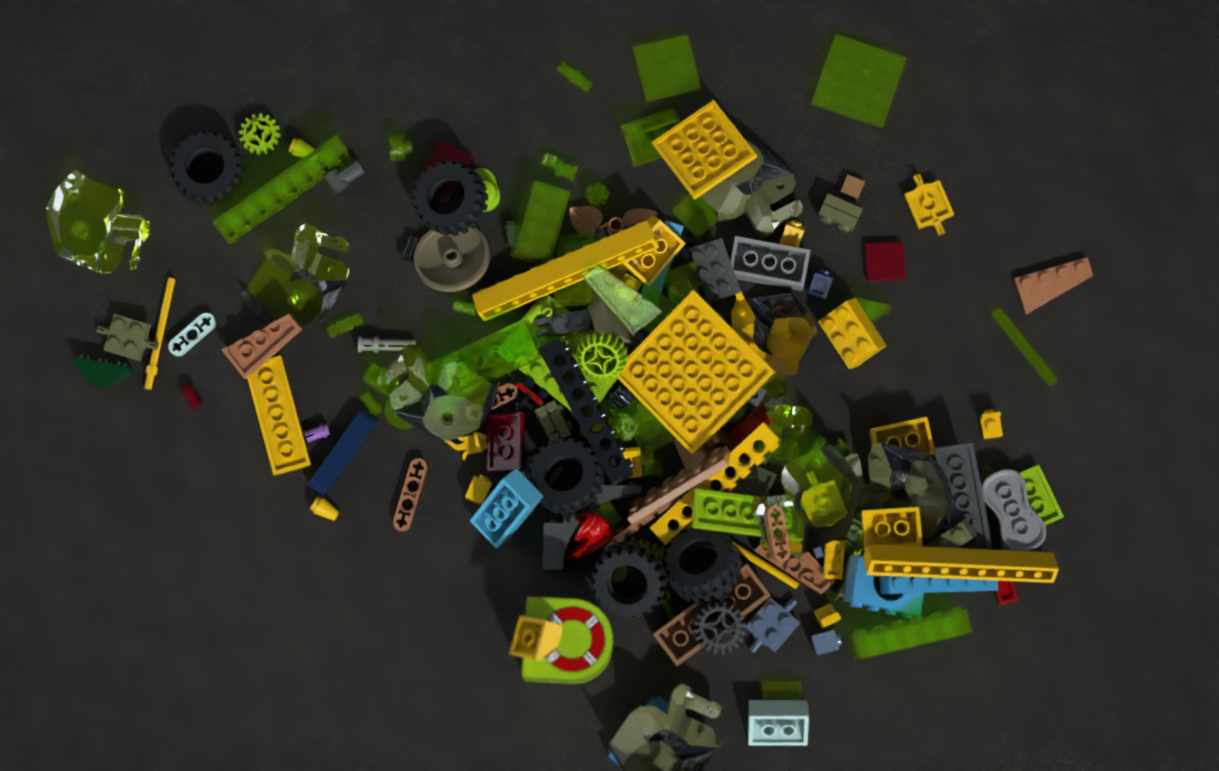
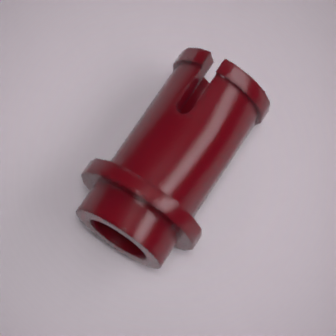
M189 384L181 389V395L186 398L191 410H194L203 403L194 391L195 387Z

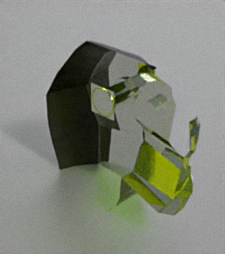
M830 444L784 464L781 482L786 493L785 495L758 497L751 504L752 515L759 523L762 537L760 543L763 549L770 551L764 521V510L767 506L777 505L784 512L790 553L795 557H802L804 553L847 535L858 502L860 482L850 464ZM773 511V513H770V516H771V517H774L775 515H777V512H776V511Z

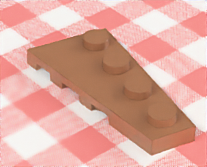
M1086 257L1015 278L1014 282L1025 315L1091 278L1093 273Z
M287 314L268 324L267 327L257 330L250 336L240 339L233 345L221 350L242 377L247 379L303 328L291 314Z
M680 497L674 498L632 525L630 524L626 528L621 526L615 530V536L613 537L615 543L619 544L625 537L633 534L641 526L647 524L655 516L679 501Z

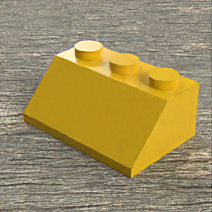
M652 215L647 221L654 231L659 248L621 264L648 287L685 245V242L671 229Z

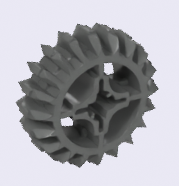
M715 602V608H712L711 604H707L709 611L702 608L701 612L704 615H696V618L701 621H694L693 625L699 626V629H694L693 633H700L699 636L695 637V640H703L699 645L700 647H703L705 644L708 645L706 652H709L711 647L714 648V655L717 654V649H720L721 655H724L725 648L731 653V645L736 649L739 647L736 640L741 643L743 642L739 634H746V631L740 630V628L746 627V623L740 624L739 622L744 619V616L737 618L736 615L739 614L740 610L737 609L733 613L731 610L734 606L731 604L729 609H726V602H723L722 608L719 607L718 602ZM720 612L716 622H704L711 614ZM725 614L734 620L736 628L726 625ZM720 619H722V627L727 630L721 631L719 638H717L718 633L714 626H718ZM703 628L714 633V643L707 639ZM735 634L731 641L720 644L722 635Z

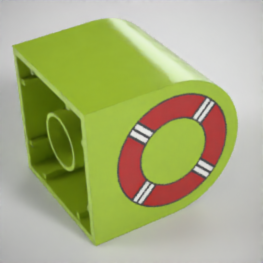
M527 597L526 617L546 620L563 626L558 646L539 661L523 658L522 677L525 682L581 684L599 676L610 662L613 652L612 630L606 616L596 606L582 600Z

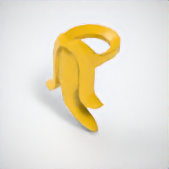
M477 430L473 431L472 435L458 437V440L465 441L461 444L444 440L455 450H467L462 455L463 460H465L467 455L477 452L481 453L487 448V436L477 432Z

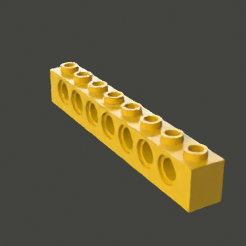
M763 422L731 452L727 467L694 486L657 520L650 529L665 545H668L674 539L677 540L679 538L678 535L683 530L687 532L688 529L692 528V516H685L684 508L686 506L692 508L693 489L715 491L712 488V482L717 479L721 482V488L718 491L725 492L727 490L730 492L737 486L735 482L740 477L744 479L751 473L750 468L754 464L758 466L766 459L764 455L768 451L772 453L780 446L778 442L781 439ZM757 440H761L764 443L762 451H757L754 447ZM744 453H747L750 457V461L746 465L740 461V457ZM730 466L734 467L736 471L735 476L732 478L726 474V470ZM672 519H676L679 523V527L676 530L670 528V521Z

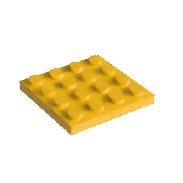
M714 100L651 142L652 146L694 200L757 158L754 150Z

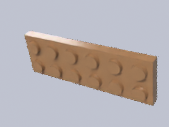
M727 446L722 449L720 447L716 448L709 457L700 458L691 468L686 467L682 469L678 476L667 478L660 487L657 488L655 486L647 492V495L642 498L638 496L632 500L627 516L631 525L727 467L731 454Z

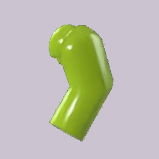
M536 305L524 318L531 324L537 317H550L553 310L547 305Z

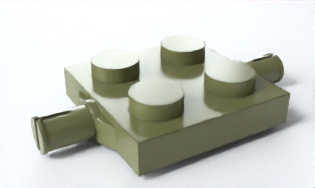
M114 314L109 328L101 325L97 327L103 329H97V333L107 335L104 351L141 361L143 352L147 347L154 350L158 349L156 346H159V343L149 340L151 324Z

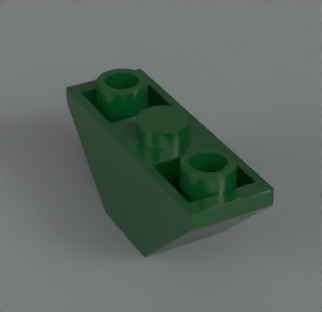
M87 355L73 356V361L87 383L92 386L110 389L133 373L128 364L123 362H117L116 365L111 364L107 359L98 358V361L91 360V357Z

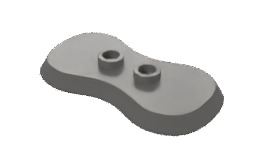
M1012 469L998 470L986 477L981 485L984 501L996 513L999 519L1001 538L1004 545L1011 551H1031L1040 546L1046 537V527L1043 520L1033 511L1028 502L1026 483L1023 477Z

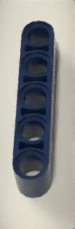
M362 409L313 475L308 486L325 497L374 430L378 419Z

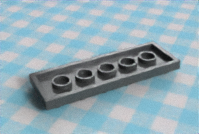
M974 442L935 447L936 462L944 470L954 497L947 515L948 528H952L967 518L977 534L958 548L993 550Z

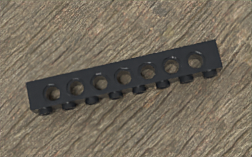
M558 338L538 349L611 483L616 485L634 475L632 469L635 467L630 458L626 459L623 455L625 449L620 441L616 442L614 438L616 432L612 425L607 426L604 420L607 418L602 408H597L595 402L598 400L593 391L589 392L586 388L588 382L583 374L579 375L577 371L579 365L575 358L570 359L568 355L570 349L566 342H561ZM565 357L564 364L556 365L557 358ZM568 373L574 374V379L571 382L565 381V376ZM577 390H583L581 398H574V393ZM587 406H591L593 409L590 415L583 414V410ZM595 423L602 424L599 432H593L592 430ZM604 440L611 441V446L608 449H603L601 446ZM615 456L620 457V463L617 466H612L611 459Z

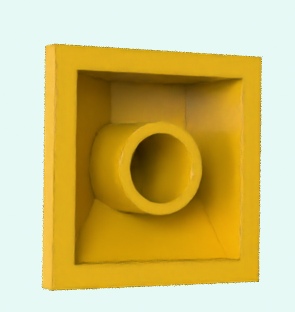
M520 616L510 655L539 661L558 646L563 626L546 620Z

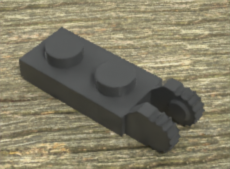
M587 310L534 320L535 325L550 324L551 328L537 331V337L557 336L590 329Z

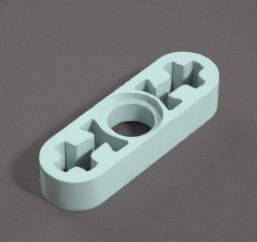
M210 313L201 314L169 342V351L174 356L184 355L215 328V318ZM204 318H206L207 320L211 318V320L209 321L211 324L209 326L204 325L201 328L203 330V332L201 333V331L196 327V325L198 324L201 327L204 324ZM190 330L197 331V337L193 340L187 338V333ZM182 337H184V339L189 343L188 345H186L184 342L180 346L181 351H173L175 349L174 344L177 343L178 345H180L183 342V340L181 339Z

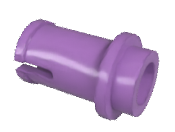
M321 423L320 426L304 431L305 436L314 434L306 438L308 443L322 437L327 438V435H330V430L327 424L323 425Z

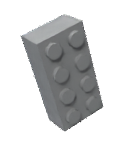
M735 236L730 262L738 280L803 291L811 250Z

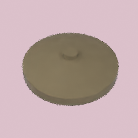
M469 227V232L465 234L459 232L458 236L442 235L431 229L420 239L414 252V265L420 279L427 286L442 292H455L472 286L484 275L490 261V250L486 238L477 228Z

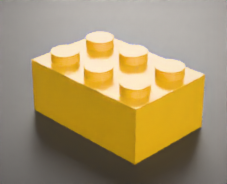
M856 298L845 301L818 321L848 369L858 367L887 346Z
M927 417L876 427L869 431L871 445L885 443L923 452L931 458L935 456V447Z

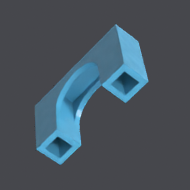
M850 555L843 602L850 603V607L855 608L866 606L867 610L879 612V609L885 610L884 614L887 615L899 613L902 614V618L913 619V616H921L924 593L895 594L889 600L882 599L875 591L873 584L874 575H867L862 559L863 555Z

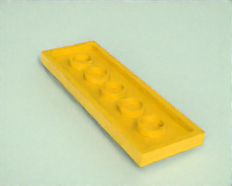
M282 356L272 357L247 379L272 472L276 476L311 466Z

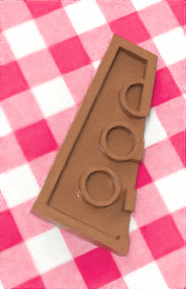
M766 540L754 550V552L820 595L835 582L834 579L823 578V567L809 552L801 555L803 546L799 541L788 540L790 557L784 562L774 561L771 558L769 544ZM775 542V545L782 544V542ZM783 550L777 552V555L781 556V554H783Z

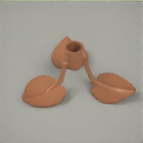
M592 206L570 208L572 226L580 235L588 237L593 236L596 229L601 230L607 227L608 234L611 236L623 230V228L628 229L639 222L647 221L651 215L657 217L656 211L637 208L627 211L623 216V220L614 217L609 222L599 226L603 218L597 208ZM619 264L598 273V275L607 284L614 286L622 281L627 273V269Z

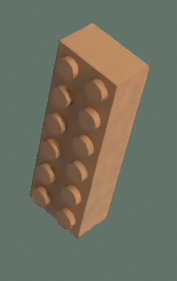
M747 564L741 568L740 577H737L738 582L735 586H731V591L728 594L724 593L721 595L722 598L718 600L716 598L712 599V602L709 603L705 601L694 603L653 634V637L676 667L703 648L699 646L703 640H695V637L699 636L700 633H693L694 629H699V626H695L693 623L694 621H701L696 618V615H704L701 612L702 608L709 611L707 604H711L712 608H715V602H718L719 607L722 608L723 602H726V609H729V606L732 604L734 606L731 610L733 613L737 609L740 610L739 614L736 615L738 618L747 615L771 596ZM720 612L711 614L704 622H716ZM725 614V623L731 627L735 622L729 615ZM720 619L718 626H714L717 629V636H719L721 631L727 630L722 627V619ZM703 628L704 634L709 641L715 639L712 631Z

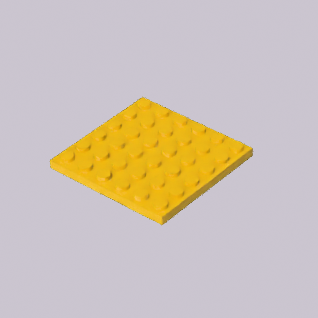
M693 290L628 356L626 367H624L621 374L617 373V378L694 455L775 371Z

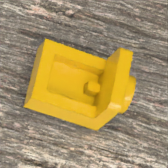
M640 447L624 448L625 452H623V455L626 459L630 458L635 467L632 469L634 475L629 478L643 477Z

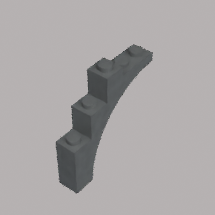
M607 482V485L601 484L603 488L602 493H597L596 497L598 500L595 504L593 502L588 504L590 508L587 510L595 511L612 501L625 497L641 496V486H638V483L628 482L626 486L613 485L611 482ZM582 508L578 514L574 515L573 512H569V515H563V523H560V520H548V523H544L543 571L563 572L564 558L569 542L576 529L581 525V523L575 521V518L587 510Z

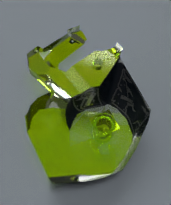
M303 224L296 230L291 256L280 250L270 249L263 251L266 259L248 288L237 295L247 308L267 325L287 314H291L300 326L323 322L348 283L350 272L343 262L318 254V247L324 246L337 251L348 252L349 243L340 236L335 238L321 233L313 225Z
M412 344L404 347L401 350V356L390 366L383 368L377 375V382L382 387L389 384L403 372L408 373L410 378L390 394L388 405L392 408V412L429 437L437 440H452L479 429L493 407L500 382L491 384L460 363L459 351L446 355L435 366L420 346Z

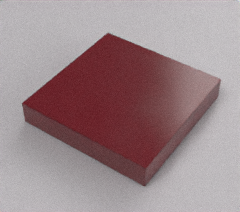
M904 242L865 244L867 282L906 280Z

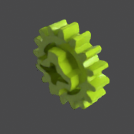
M262 113L259 114L258 118L253 114L252 120L246 118L247 124H241L244 130L239 131V134L243 136L240 138V141L244 143V148H249L250 153L256 150L258 155H260L261 151L268 154L267 149L269 148L274 150L273 144H279L276 138L281 137L280 133L277 132L280 130L279 126H275L276 121L274 119L270 121L269 115L263 118ZM258 128L262 132V140L258 137Z

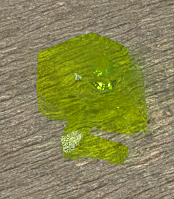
M74 170L58 186L46 206L48 227L57 255L98 274L112 273L120 265L126 242L132 240L136 243L129 266L130 270H135L140 261L139 252L142 244L150 234V222L142 215L119 214L124 206L123 192L118 187L117 191L82 175L77 170Z

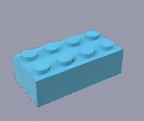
M516 468L501 480L470 522L497 549L514 534L544 496Z

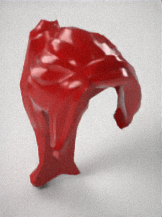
M587 510L575 518L576 522H583V524L578 529L574 540H583L580 545L567 551L565 560L591 554L611 542L615 533L609 528V523L604 516Z

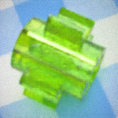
M596 182L594 187L592 185L588 186L585 197L588 198L589 204L599 207L601 203L606 204L610 192L607 191L605 185Z

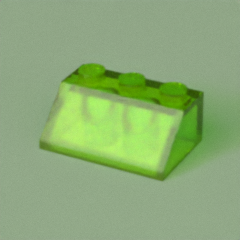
M674 108L620 125L633 167L662 158L651 142L680 123Z

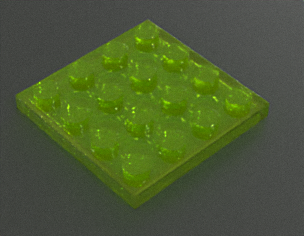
M835 34L811 105L883 128L907 58Z

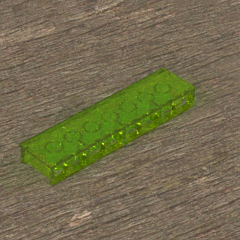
M338 134L212 221V223L230 245L323 180L328 172L340 168L350 161L351 158L347 153V148L340 140ZM344 154V159L340 160L339 156ZM325 166H327L328 168L326 172L323 169ZM296 188L297 192L294 193L292 189ZM265 210L266 214L263 215L261 211ZM249 221L251 224L247 226L245 222ZM234 232L235 235L233 237H227L229 233Z

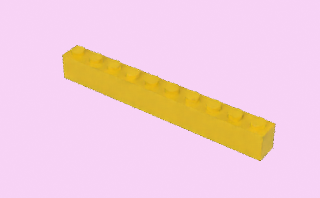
M639 222L633 227L620 230L618 233L604 237L593 244L585 245L574 252H568L564 256L552 259L541 266L533 267L529 271L516 274L508 280L500 281L489 288L479 290L477 293L472 294L477 313L483 321H487L659 248L649 222Z
M867 544L862 558L867 575L1054 583L1059 570L1053 552Z

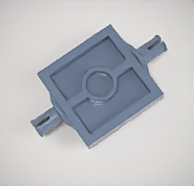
M769 598L746 625L745 628L755 638V641L748 647L753 653L756 652L761 644L776 653L798 627L800 622L790 613V610L797 604L795 600L793 601L790 598L782 606Z

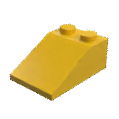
M919 507L861 511L864 549H866L867 544L923 546Z

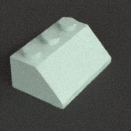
M749 700L748 744L807 745L809 723L808 700Z

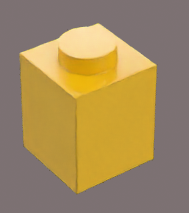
M479 475V477L474 476L465 495L466 500L482 506L493 487L492 483L489 482L490 479L483 475Z

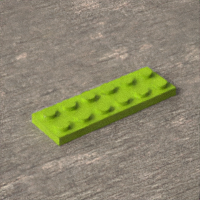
M696 488L692 490V528L767 537L764 510L767 506L777 505L784 512L788 540L801 542L804 539L803 521L794 509V501ZM773 511V513H770V516H771V517H774L775 515H777V512H776V511ZM758 514V515H757L758 521H756V519L754 518L753 515ZM779 522L772 523V525H779ZM775 528L773 531V536L776 539L781 536L779 528Z

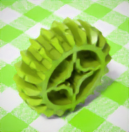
M596 330L593 332V335L588 333L577 346L576 357L577 364H581L580 370H586V375L592 374V379L596 376L599 377L600 381L603 377L607 380L611 376L613 378L617 377V373L621 374L628 359L627 347H623L624 341H618V336L612 337V332L608 335L605 334L604 330L600 334ZM595 346V350H592V352L588 353L587 350ZM616 358V361L609 365V361Z

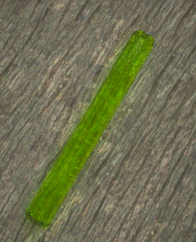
M1001 308L994 310L992 316L1049 386L1057 383L1058 378Z

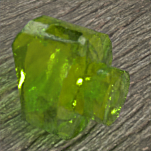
M403 135L389 136L390 145L393 147L390 152L391 161L406 160V154L413 153L412 141H404Z

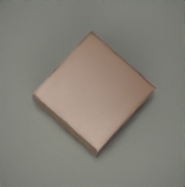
M847 175L840 193L858 200L865 181Z

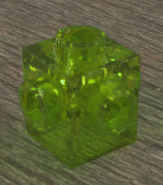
M628 412L617 414L618 417L608 419L609 425L611 424L616 432L615 438H621V441L633 440V436L640 435L637 416L629 415Z

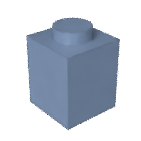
M835 630L811 636L816 656L837 651L840 649L839 645H842L839 633L835 634Z

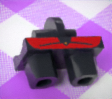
M529 376L515 384L517 390L525 396L523 397L520 394L516 396V399L520 401L518 405L520 409L526 406L531 410L534 405L529 402L530 400L540 408L546 405L545 401L550 394L542 387L534 394L531 389L536 383Z

